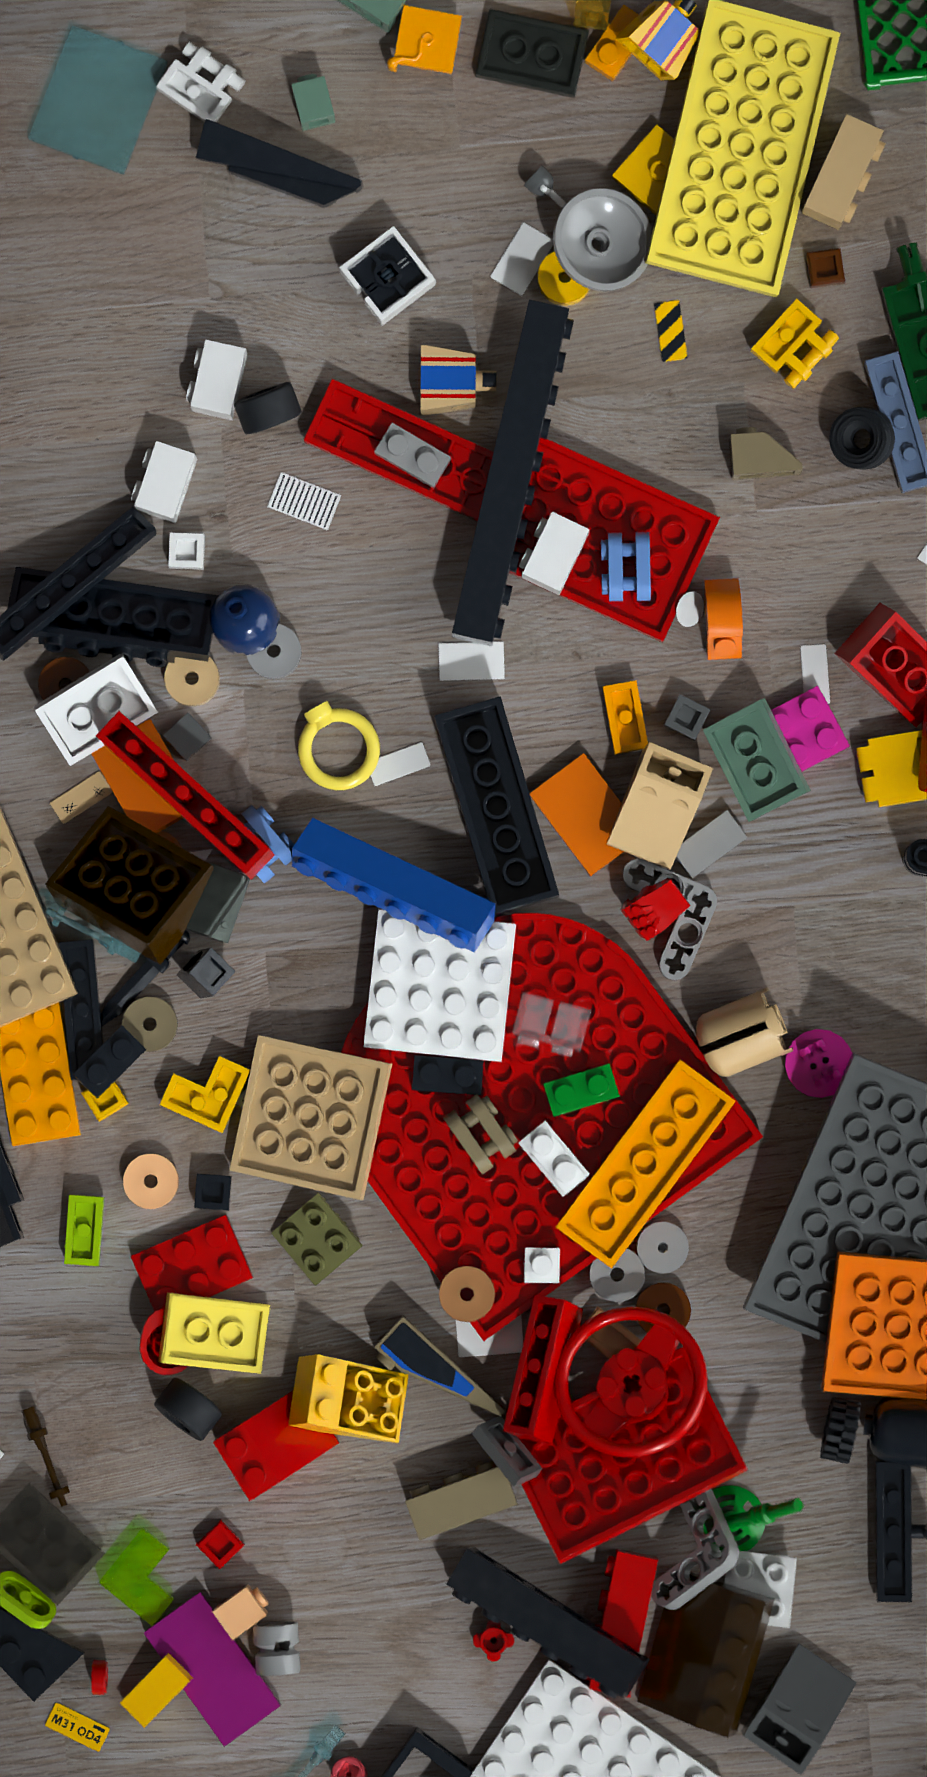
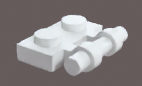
M188 42L182 53L191 59L190 63L185 66L175 59L156 88L203 122L206 119L217 122L232 101V98L223 92V89L229 85L235 90L240 91L246 80L237 75L236 69L226 64L224 66L212 58L211 52L204 47L199 49ZM204 68L216 76L212 84L197 74L200 69Z

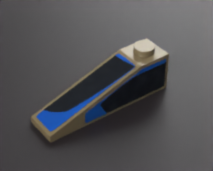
M404 1315L375 1346L379 1351L376 1358L390 1371L396 1367L407 1375L496 1415L501 1416L505 1412V1408Z

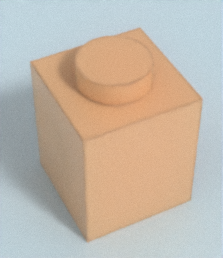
M247 1584L214 1608L212 1612L230 1638L234 1640L267 1616L268 1611L265 1607L269 1603L258 1587L252 1590L249 1584Z

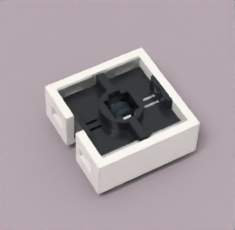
M394 226L339 267L340 273L356 294L364 293L366 296L364 299L365 305L381 326L436 285V279Z

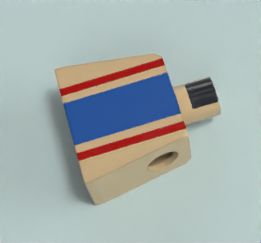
M421 345V416L476 407V391H496V371H476L475 354Z

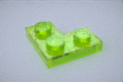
M142 1527L98 1583L153 1626L175 1597L148 1575L170 1548Z

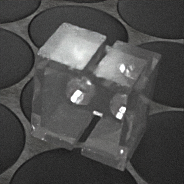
M523 993L512 1033L513 1036L519 1037L517 1043L533 1048H538L539 1042L552 1045L551 1052L568 1057L572 1056L573 1051L580 1052L591 1010L560 1002L552 1035L549 1036L545 1035L553 1000Z

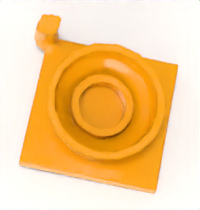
M403 5L395 56L388 59V70L396 72L397 65L399 64L452 74L462 16Z

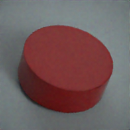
M93 1660L91 1676L92 1695H105L107 1693L108 1662L106 1660Z

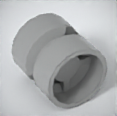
M279 1621L253 1625L254 1645L260 1649L255 1654L256 1675L278 1676L301 1672L300 1652L294 1649V1645L299 1642L298 1622ZM275 1642L279 1643L280 1648L274 1649Z

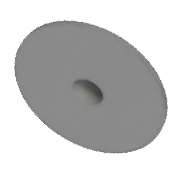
M656 1222L649 1225L642 1231L637 1242V1253L643 1265L656 1273L664 1274L677 1270L685 1262L689 1251V1244L685 1233L678 1226L670 1222Z

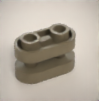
M478 1094L466 1101L471 1109L470 1112L460 1118L456 1111L453 1110L444 1116L443 1119L483 1175L494 1167L488 1158L497 1151H500L506 1159L516 1152L513 1144L518 1142L507 1124L500 1127L493 1116L498 1111L487 1095L480 1099ZM478 1122H480L491 1138L482 1146H479L468 1130Z

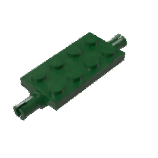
M914 242L909 243V247L902 245L896 248L904 273L902 282L882 288L881 292L917 419L921 421L927 419V271L923 269L918 244Z

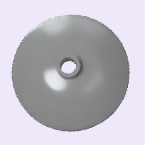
M591 189L572 198L560 211L553 231L554 250L561 267L575 282L591 290L614 291L634 282L646 269L648 264L645 261L652 230L645 213L631 198L611 189ZM592 240H597L600 243V250H595L592 247Z

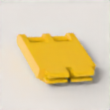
M922 730L867 739L868 746L856 749L860 772L872 771L873 777L861 779L865 803L877 801L878 808L927 800V792L920 791L918 788Z

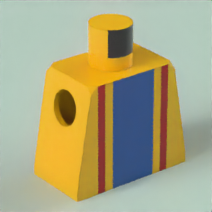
M666 0L654 1L626 26L615 39L660 80H674L679 75L699 35L698 28L688 20V17L697 5L693 0H675L673 4Z

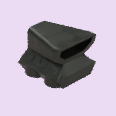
M209 863L214 869L186 930L228 943L250 878L239 872Z

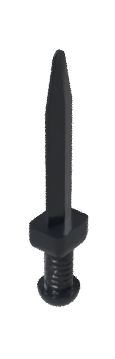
M186 929L182 938L160 965L145 956L147 961L106 1004L101 1013L102 1026L120 1015L159 972L163 974L170 967L171 962L169 959L184 943L188 945L190 941V935Z

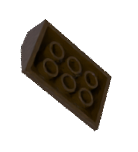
M108 806L45 885L58 905L160 965L182 938L214 868L211 864Z
M690 1572L691 1582L696 1581L700 1575ZM716 1580L676 1610L664 1608L637 1702L705 1731L727 1738L737 1734L775 1599Z

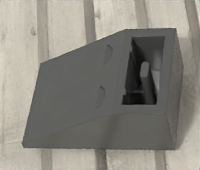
M798 1643L741 1729L744 1737L802 1775L824 1742L857 1682Z

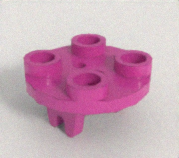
M815 1029L804 1032L792 1041L789 1048L793 1047V1052L785 1055V1069L788 1079L796 1090L806 1096L823 1098L834 1095L852 1055L851 1049L841 1036L830 1030ZM824 1057H827L829 1060L826 1064L822 1062ZM814 1063L816 1065V1069L812 1070L810 1068V1064Z

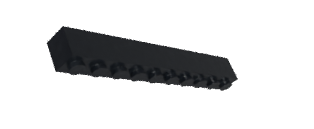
M529 299L454 621L453 638L488 646L493 645L494 638L501 639L505 619L499 618L501 606L509 605L513 586L507 585L510 571L516 573L521 553L514 551L517 538L524 539L528 519L522 518L525 505L532 506L536 488L535 485H530L533 471L539 473L544 453L537 450L540 438L547 439L551 419L545 418L548 405L555 406L559 386L553 385L555 372L562 373L567 353L561 352L563 338L570 340L574 319L568 318L569 308Z

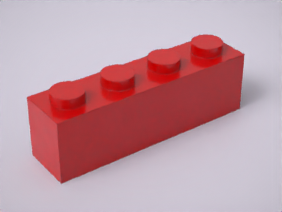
M534 1296L503 1431L526 1440L548 1444L553 1443L560 1413L555 1397V1373L563 1347L571 1335L580 1327L583 1308L564 1299Z
M616 1548L615 1556L608 1555L604 1576L610 1577L608 1591L601 1589L597 1610L603 1611L601 1625H596L640 1652L658 1558ZM588 1676L589 1689L600 1691L598 1689L600 1683Z

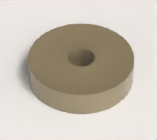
M143 997L131 1003L126 1009L122 1019V1026L146 1049L145 1052H156L166 1048L174 1040L178 1030V1019L174 1009L164 1000L156 997ZM147 1018H153L156 1021V1028L152 1031H147L144 1028V1021Z

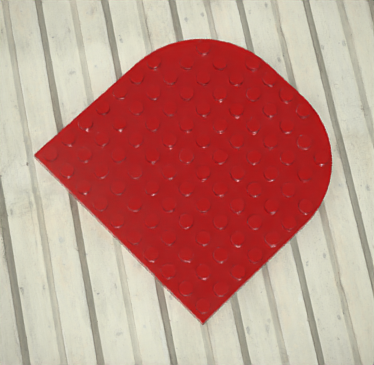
M515 913L494 918V922L516 924L502 1061L482 1060L484 1061L481 1095L478 1096L482 1099L487 1095L498 1111L493 1116L500 1127L507 1124L518 1142L513 1144L516 1152L506 1159L500 1151L490 1156L488 1159L494 1167L483 1175L443 1119L444 1116L453 1110L456 1111L460 1118L470 1112L471 1109L466 1101L474 1095L412 1090L415 1055L456 1059L468 1058L365 1048L364 1039L368 1003L356 1018L341 1051L344 1054L392 1064L368 1183L441 1283L450 1271L462 1266L476 1267L489 1276L495 1291L493 1305L485 1316L470 1322L483 1341L532 1307L535 1295L547 1296L597 1259V1257L556 1228V1226L679 1060L683 1061L736 1102L647 1222L763 1138L718 1074L709 1067L702 1052L632 958L615 942L589 926L569 918L551 914ZM610 1063L620 1097L553 1117L544 1083ZM544 1121L548 1123L590 1174L565 1196L558 1192L519 1145L522 1139ZM480 1122L468 1129L479 1146H482L491 1139ZM525 1247L560 1248L559 1283L524 1282ZM465 1287L460 1291V1296L463 1300L469 1301L473 1298L474 1292L471 1288Z

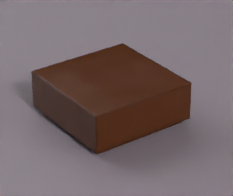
M841 248L806 253L811 288L845 283Z

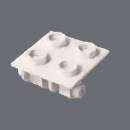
M739 1551L736 1565L726 1572L725 1583L775 1599L768 1625L790 1628L797 1558L782 1554L769 1555Z

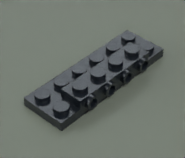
M16 567L7 609L52 572ZM102 579L33 637H38L39 644L44 645L46 650L55 653L63 652L64 648L77 649L78 653L85 657H96L98 653L112 654L114 658L122 654L127 662L132 661V658L146 659V662L154 667H164L167 662L175 663V657L208 662L213 638V629L210 625V610L219 595Z

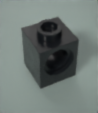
M211 947L198 950L177 973V976L201 999L213 997L236 971Z

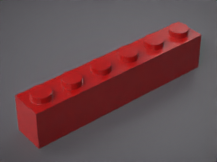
M120 711L96 735L112 753L248 878L252 880L275 855L268 846Z

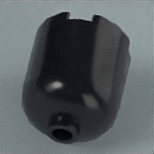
M885 1397L876 1404L873 1415L866 1414L863 1435L870 1436V1448L876 1457L887 1462L927 1469V1400Z

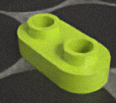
M5 1571L0 1573V1606L31 1628L42 1629L47 1627L56 1614V1605L53 1599L16 1572Z

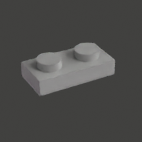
M391 423L375 450L377 456L432 488L436 486L451 461L450 456L394 423Z

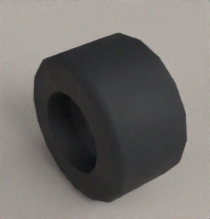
M290 382L266 388L234 403L245 434H253L287 422L302 413Z
M176 1377L171 1380L154 1403L157 1410L170 1422L199 1441L204 1440L222 1416L219 1408L190 1384Z

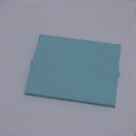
M72 25L28 139L69 154L74 159H82L124 175L155 97L156 86L160 82L167 66V60L124 45L121 41L116 42Z

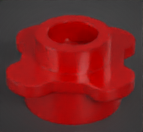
M491 1620L487 1622V1627L481 1633H476L473 1637L474 1646L482 1648L487 1654V1659L493 1662L498 1661L501 1653L506 1648L512 1647L515 1641L511 1633H506L501 1628L500 1622L496 1623ZM492 1637L497 1638V1642L495 1644L490 1642V1639Z

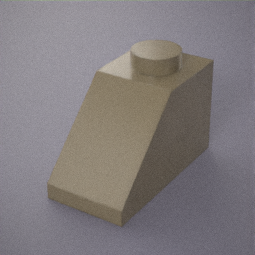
M744 427L736 429V434L730 435L729 448L732 480L801 474L803 470L802 463L766 432H757L756 427Z

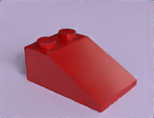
M879 603L834 654L914 727H917L923 721L925 699H927V642L896 611Z
M293 1391L213 1441V1444L249 1501L340 1443L335 1434L288 1425Z

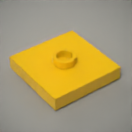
M658 125L650 131L612 175V178L655 215H657L674 139Z

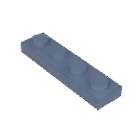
M894 352L866 360L864 365L877 410L890 420L894 428L895 444L891 453V459L901 494L927 487V450L899 353Z

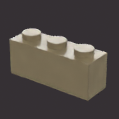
M493 1460L475 1466L477 1473L463 1477L462 1472L447 1476L442 1479L444 1485L431 1489L430 1485L426 1484L410 1490L411 1497L406 1498L405 1502L419 1541L518 1505L510 1481L504 1476Z

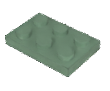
M765 698L703 729L748 822L811 791Z

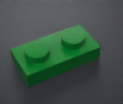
M610 1063L543 1084L553 1117L620 1097Z

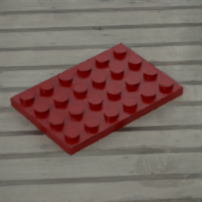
M684 1347L675 1351L665 1374L668 1381L669 1397L663 1410L649 1421L647 1419L642 1422H631L632 1424H629L610 1439L611 1441L640 1443L654 1439L671 1429L683 1416L692 1396L694 1379L692 1365ZM633 1380V1382L630 1381L626 1384V1393L631 1394L632 1390L637 1393L641 1389L638 1380ZM708 1389L702 1410L688 1432L671 1446L654 1454L640 1457H619L600 1452L580 1440L565 1423L561 1413H559L552 1444L519 1438L543 1468L537 1477L521 1483L560 1564L748 1471ZM597 1390L571 1402L583 1423L600 1398Z

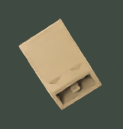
M649 742L641 751L606 844L670 870L701 802L713 768Z

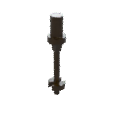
M35 1406L21 1410L29 1430V1434H27L28 1440H34L38 1450H40L55 1490L48 1493L50 1499L58 1498L60 1506L63 1507L67 1505L64 1495L70 1493L68 1486L61 1488L48 1454L44 1435L48 1434L47 1428H42Z

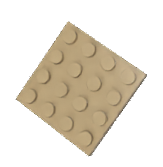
M258 1035L230 1171L364 1200L392 1064Z

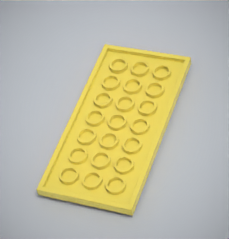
M707 0L648 248L646 264L772 297L779 295L840 32L721 0Z

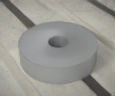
M278 624L276 629L277 635L269 646L253 655H247L252 669L267 679L287 677L295 671L301 660L302 649L297 635L290 628ZM275 645L280 648L281 652L279 656L273 658L268 655V649Z
M629 1249L624 1251L612 1269L598 1258L591 1263L589 1271L591 1285L596 1293L605 1300L611 1302L627 1301L637 1295L645 1280L643 1263ZM621 1268L623 1270L624 1276L620 1281H614L611 1278L610 1273L612 1269Z

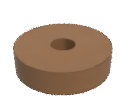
M462 1266L450 1271L444 1277L439 1289V1299L442 1308L450 1317L461 1322H473L485 1316L491 1309L495 1297L494 1286L489 1276L482 1270L472 1266ZM465 1287L471 1288L474 1292L473 1298L469 1301L463 1300L460 1296V1291Z

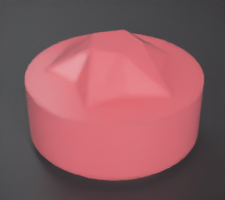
M348 1756L339 1759L333 1765L331 1777H367V1770L357 1758Z

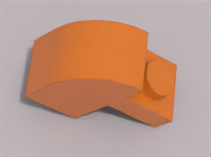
M739 578L704 580L708 660L742 658L743 620Z

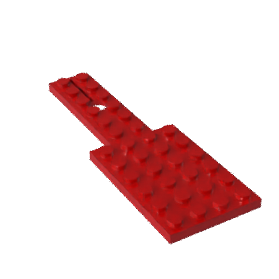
M331 380L304 438V443L478 521L493 451L339 381ZM391 423L451 457V461L434 488L375 454L376 448ZM540 438L537 451L544 452L539 473L532 472L530 485L536 486L532 506L525 505L522 518L528 519L524 539L517 538L514 551L521 552L516 573L511 571L509 573L523 579L522 573L524 569L519 567L527 548L534 550L539 540L534 534L542 517L549 519L552 512L561 515L590 530L568 579L558 596L663 643L676 616L677 604L680 598L687 592L720 517L549 439ZM635 532H649L651 601H637L636 591H623V601H609V595H602V574H608V560L601 561V540H608V533H622V543H635ZM635 556L622 557L623 577H636Z

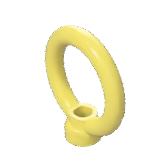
M328 701L304 713L308 723L303 728L299 738L298 756L306 775L321 787L338 791L352 789L365 782L374 772L380 756V742L373 725L364 716L355 711L344 708L332 709ZM333 722H345L353 725L361 732L366 742V756L363 764L354 773L343 777H335L324 773L316 765L312 756V742L315 735L320 729Z

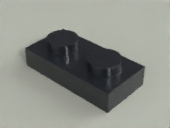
M120 1026L72 1075L98 1099L146 1049L123 1026Z
M415 1055L412 1090L481 1095L484 1061Z

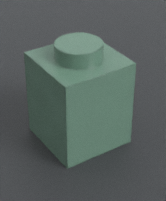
M308 74L299 77L297 83L291 84L303 131L336 123L325 76L317 77V74Z

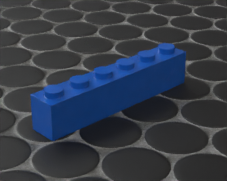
M315 818L310 820L292 848V867L296 868L301 874L318 878L326 882L334 890H343L356 896L358 900L366 905H375L387 911L396 919H404L413 923L423 932L436 934L448 940L457 948H465L475 953L494 923L495 903Z

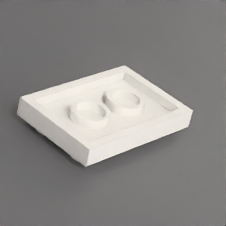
M122 654L115 656L33 707L70 766L104 746L96 735L118 711L124 714L136 726L158 713Z

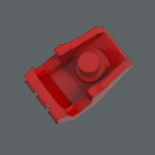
M667 878L652 886L642 888L640 894L632 900L627 899L620 910L628 918L627 920L635 928L639 936L648 941L664 931L691 905L673 881Z

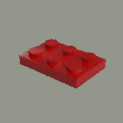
M223 1215L131 1256L154 1311L165 1308L167 1293L211 1297L254 1278L227 1215Z

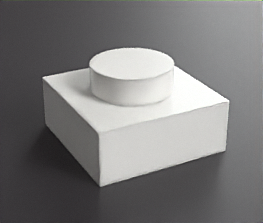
M170 533L168 567L172 569L203 570L205 535Z
M525 1247L524 1282L559 1283L560 1248Z

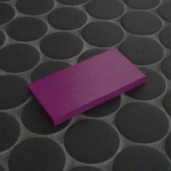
M200 1591L147 1629L144 1634L162 1659L169 1653L193 1677L183 1690L225 1747L279 1708L281 1703L264 1679L256 1675L254 1665L237 1641L230 1638L213 1614V1607Z

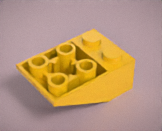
M319 1354L301 1356L298 1358L288 1425L323 1433L399 1443L409 1375Z

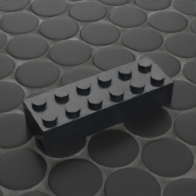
M501 696L435 715L436 726L488 900L495 903V916L558 898V888Z

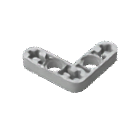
M642 859L632 860L623 869L622 876L626 886L640 893L642 888L650 885L649 882L640 880L638 884L631 882L633 876L628 874L629 870H636L638 865L644 867L643 873L653 878L654 871L661 873L655 884L667 878L676 880L680 887L679 891L691 905L686 909L691 914H693L696 903L692 901L693 895L700 896L702 892L708 894L707 901L711 902L710 908L703 907L699 917L705 918L704 924L702 925L694 918L684 917L685 910L677 918L660 958L659 968L662 975L668 980H680L689 972L717 905L716 894L705 885ZM683 924H693L697 928L698 937L694 942L684 943L680 940L678 930ZM672 942H675L681 948L692 949L690 956L683 953L680 963L684 965V970H677L674 975L668 972L669 966L665 964L666 959L672 960L678 950L671 949Z
M712 1489L680 1504L699 1548L655 1581L652 1589V1598L659 1606L669 1610L680 1608L732 1569L738 1561V1546ZM696 1499L699 1505L692 1502ZM712 1516L714 1519L713 1529L709 1533L704 1534L703 1524L707 1518ZM719 1546L725 1549L721 1552ZM699 1564L701 1568L700 1576L696 1581L691 1582L690 1571L695 1565Z

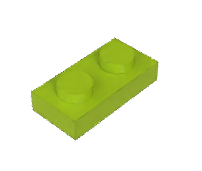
M69 1195L64 1264L100 1266L105 1197Z

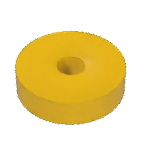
M554 251L547 255L540 264L538 270L539 289L544 297L554 304L562 306L576 304L588 294L590 289L578 284L572 278L567 283L559 280L558 276L565 271L561 267Z

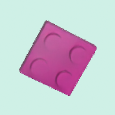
M818 686L771 710L802 772L850 747Z

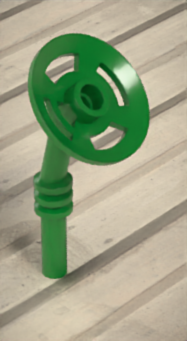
M726 1485L712 1490L716 1499L724 1495H735L734 1500L722 1501L719 1503V1506L722 1509L725 1506L733 1505V1510H726L723 1512V1515L731 1532L739 1529L743 1530L740 1534L733 1536L735 1541L741 1540L747 1534L750 1536L749 1540L738 1545L739 1551H748L753 1548L760 1540L765 1525L773 1523L776 1518L803 1510V1502L799 1498L773 1505L771 1503L761 1504L752 1492L740 1486ZM749 1501L753 1507L746 1512L742 1507ZM704 1522V1524H703V1532H704V1534H707L708 1532H707L706 1525H705V1522ZM719 1546V1549L722 1552L725 1548Z

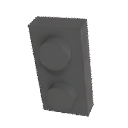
M499 1416L478 1425L472 1432V1435L515 1487L537 1477L543 1468L517 1436L503 1431L505 1421Z

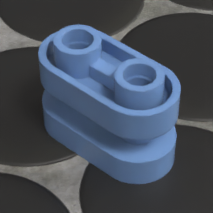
M635 532V543H622V533H608V540H601V561L608 560V574H602V595H609V601H623V591H636L637 601H651L649 532ZM635 556L636 577H623L622 557Z
M251 805L241 813L248 821L244 825L253 834L257 832L275 854L257 874L265 884L275 875L269 868L271 864L277 859H280L285 866L292 861L294 843L284 832L279 836L274 832L270 825L275 821L262 806L256 810Z

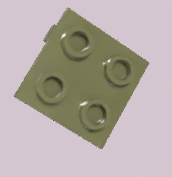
M317 1193L271 1233L315 1286L363 1246L359 1241L360 1239L356 1238L346 1226L347 1223L341 1220L340 1215L335 1213L326 1202L327 1199L323 1198L320 1193Z

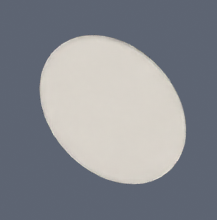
M691 591L685 593L680 598L676 608V616L681 625L691 627L700 620L704 610V602L701 595Z

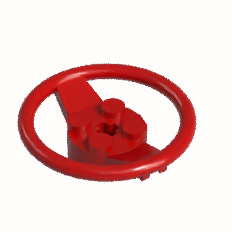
M627 1306L599 1313L583 1323L571 1335L563 1347L558 1361L554 1388L560 1413L565 1423L580 1440L590 1447L609 1455L640 1457L664 1450L688 1432L702 1410L706 1398L708 1377L702 1351L694 1337L681 1323L669 1315L654 1309ZM639 1320L653 1323L652 1328L634 1350L630 1348L622 1349L603 1365L596 1385L600 1398L583 1423L573 1408L568 1388L571 1363L580 1346L597 1330L615 1322ZM680 1342L689 1356L694 1378L692 1396L683 1416L671 1429L654 1439L640 1443L611 1441L610 1439L626 1426L632 1424L631 1422H642L647 1419L649 1421L663 1410L669 1397L668 1381L665 1374ZM638 1380L641 1389L637 1393L632 1390L631 1394L626 1393V1384L630 1381Z

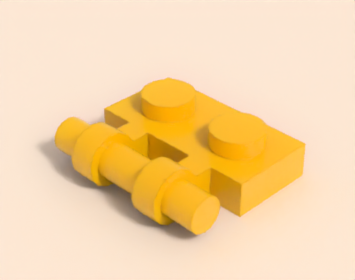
M796 299L751 348V352L775 374L786 364L792 371L784 379V382L794 389L802 380L806 381L812 375V368L822 357L826 359L833 351L831 347L839 340V337L832 330H828L820 338L814 331L822 323V320ZM806 341L812 349L800 361L794 353Z

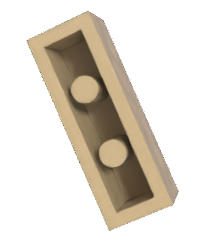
M846 114L805 203L802 214L837 230L840 229L843 221L850 223L858 204L852 202L857 190L864 193L872 175L866 171L870 161L878 162L886 143L880 141L884 130Z

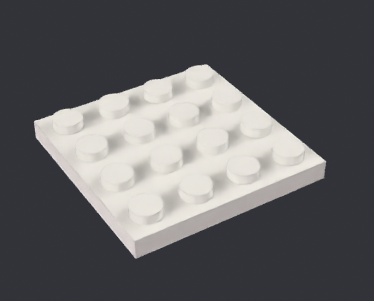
M378 909L364 1047L501 1062L516 924L494 922L474 953L465 948H457L448 940L436 934L425 933L417 925L404 919H396L387 911Z

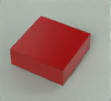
M222 1520L196 1543V1546L219 1570L245 1545Z

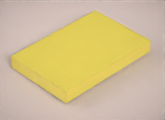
M167 1293L158 1362L261 1374L270 1305Z

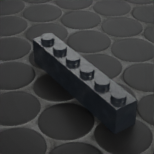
M475 1547L466 1549L446 1585L454 1589L452 1592L454 1597L466 1604H470L471 1601L483 1608L481 1614L496 1623H499L500 1620L512 1627L510 1632L525 1642H528L529 1639L541 1645L539 1649L541 1653L555 1661L558 1658L570 1664L568 1669L573 1674L584 1680L589 1676L600 1683L598 1689L611 1698L616 1699L617 1696L621 1698L628 1696L650 1660Z

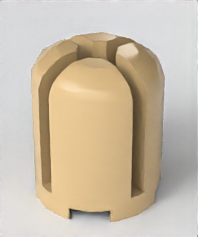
M768 987L706 1012L699 1017L696 1025V1036L700 1047L763 1022H766L768 1027L744 1039L704 1054L707 1064L718 1075L729 1077L778 1056L793 1052V1047L786 1050L782 1035L787 1034L788 1031L777 1004L770 1006L764 995L765 992L770 991Z

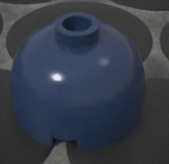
M235 585L224 590L215 599L210 610V625L216 640L227 651L253 655L269 646L277 635L276 629L278 621L280 622V614L274 601L260 588L251 585Z

